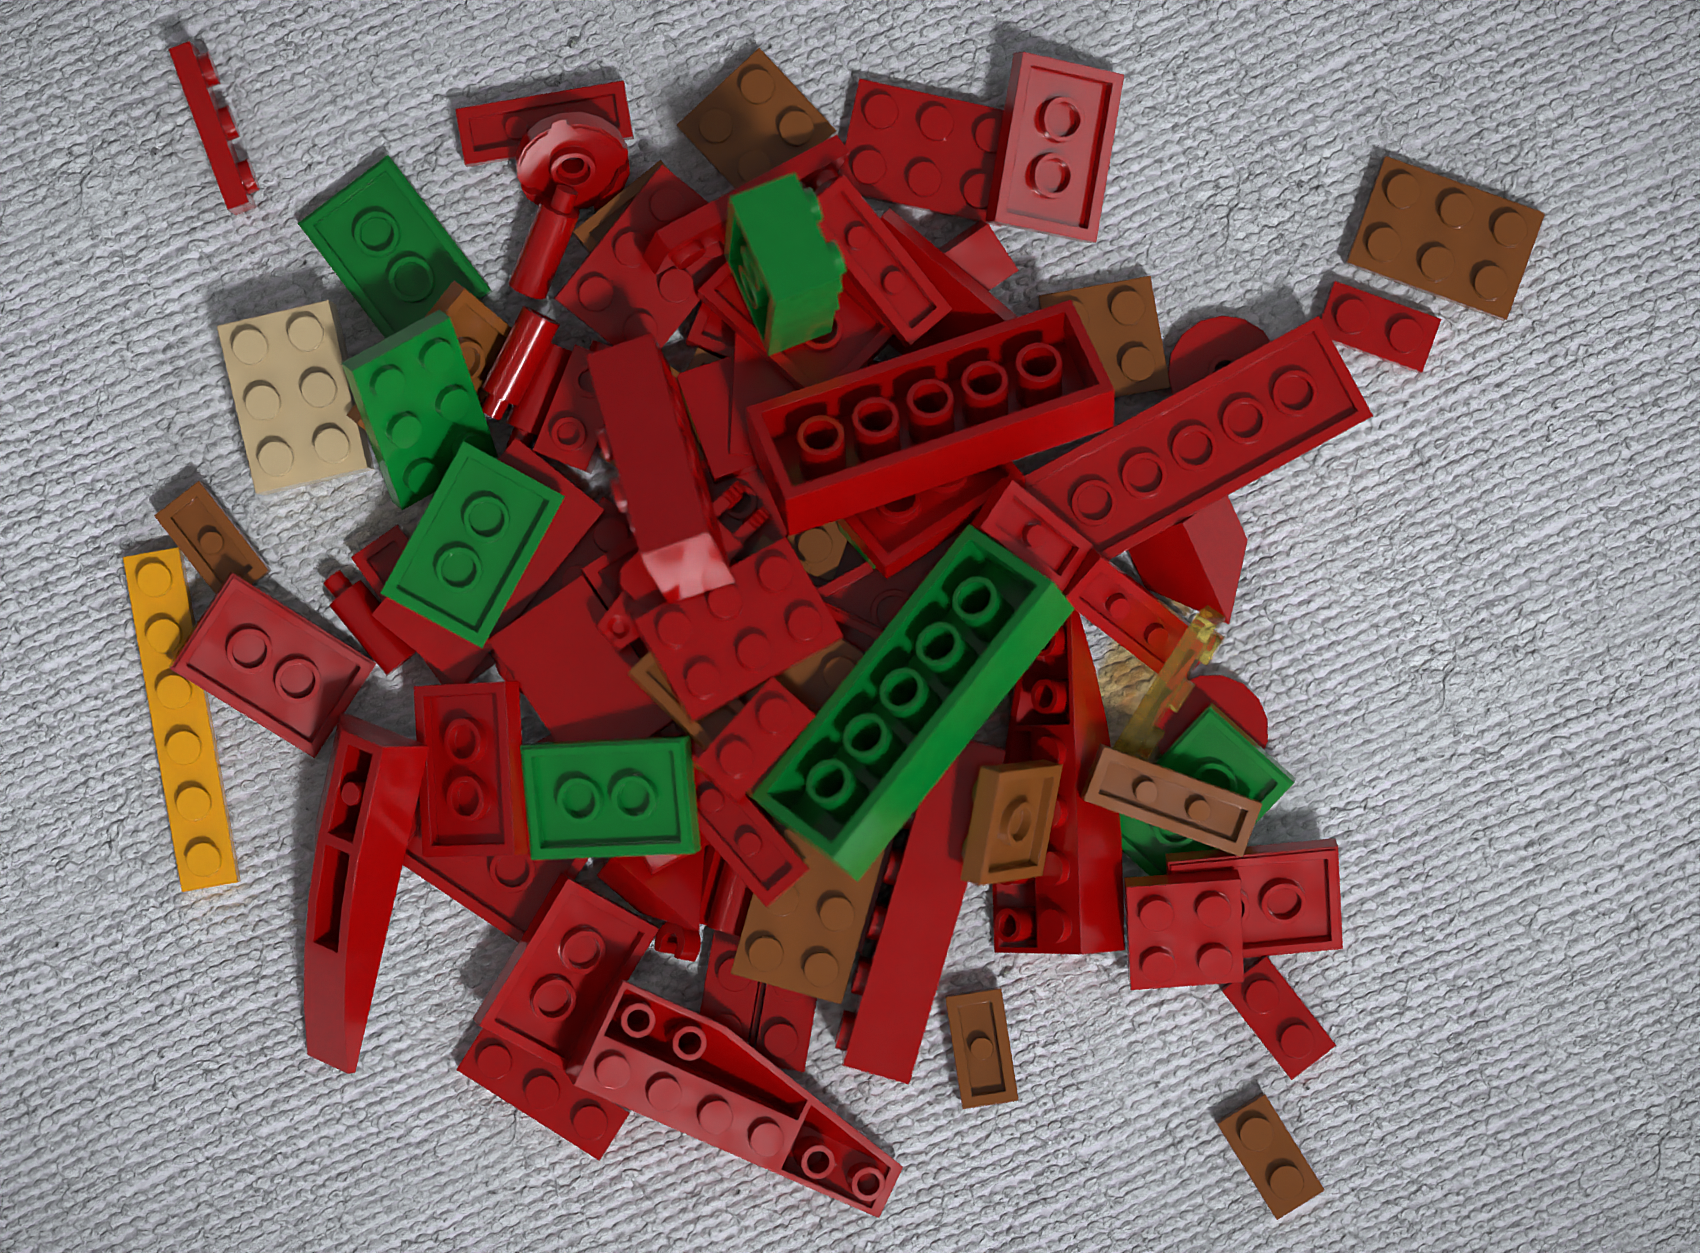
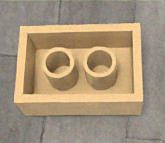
M326 300L217 326L256 494H273L375 470L366 431L347 416L356 402L341 364L349 359L336 304Z

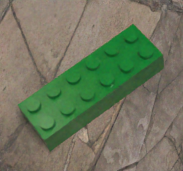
M968 525L751 797L784 827L858 882L1074 610L1073 606L1053 581L971 525Z

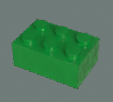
M796 173L729 197L724 256L768 356L832 332L835 311L839 310L838 293L843 291L840 275L846 273L845 263L838 245L834 240L826 242L818 226V222L823 221V215L817 197L811 188L802 189Z

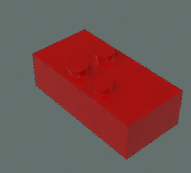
M653 333L586 355L605 423L604 427L596 429L597 437L606 461L611 462L615 460L619 475L610 479L612 492L620 512H626L629 525L636 537L640 555L668 604L735 582L681 389Z

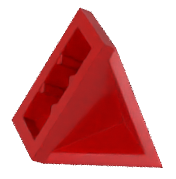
M1226 496L1132 547L1128 552L1146 589L1230 624L1248 539L1229 497Z
M705 847L652 875L641 856L612 857L596 875L639 913L699 932Z

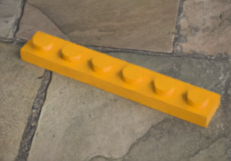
M177 547L123 557L181 890L186 892L238 883L241 879L208 692L169 668L174 657L196 625L183 552Z

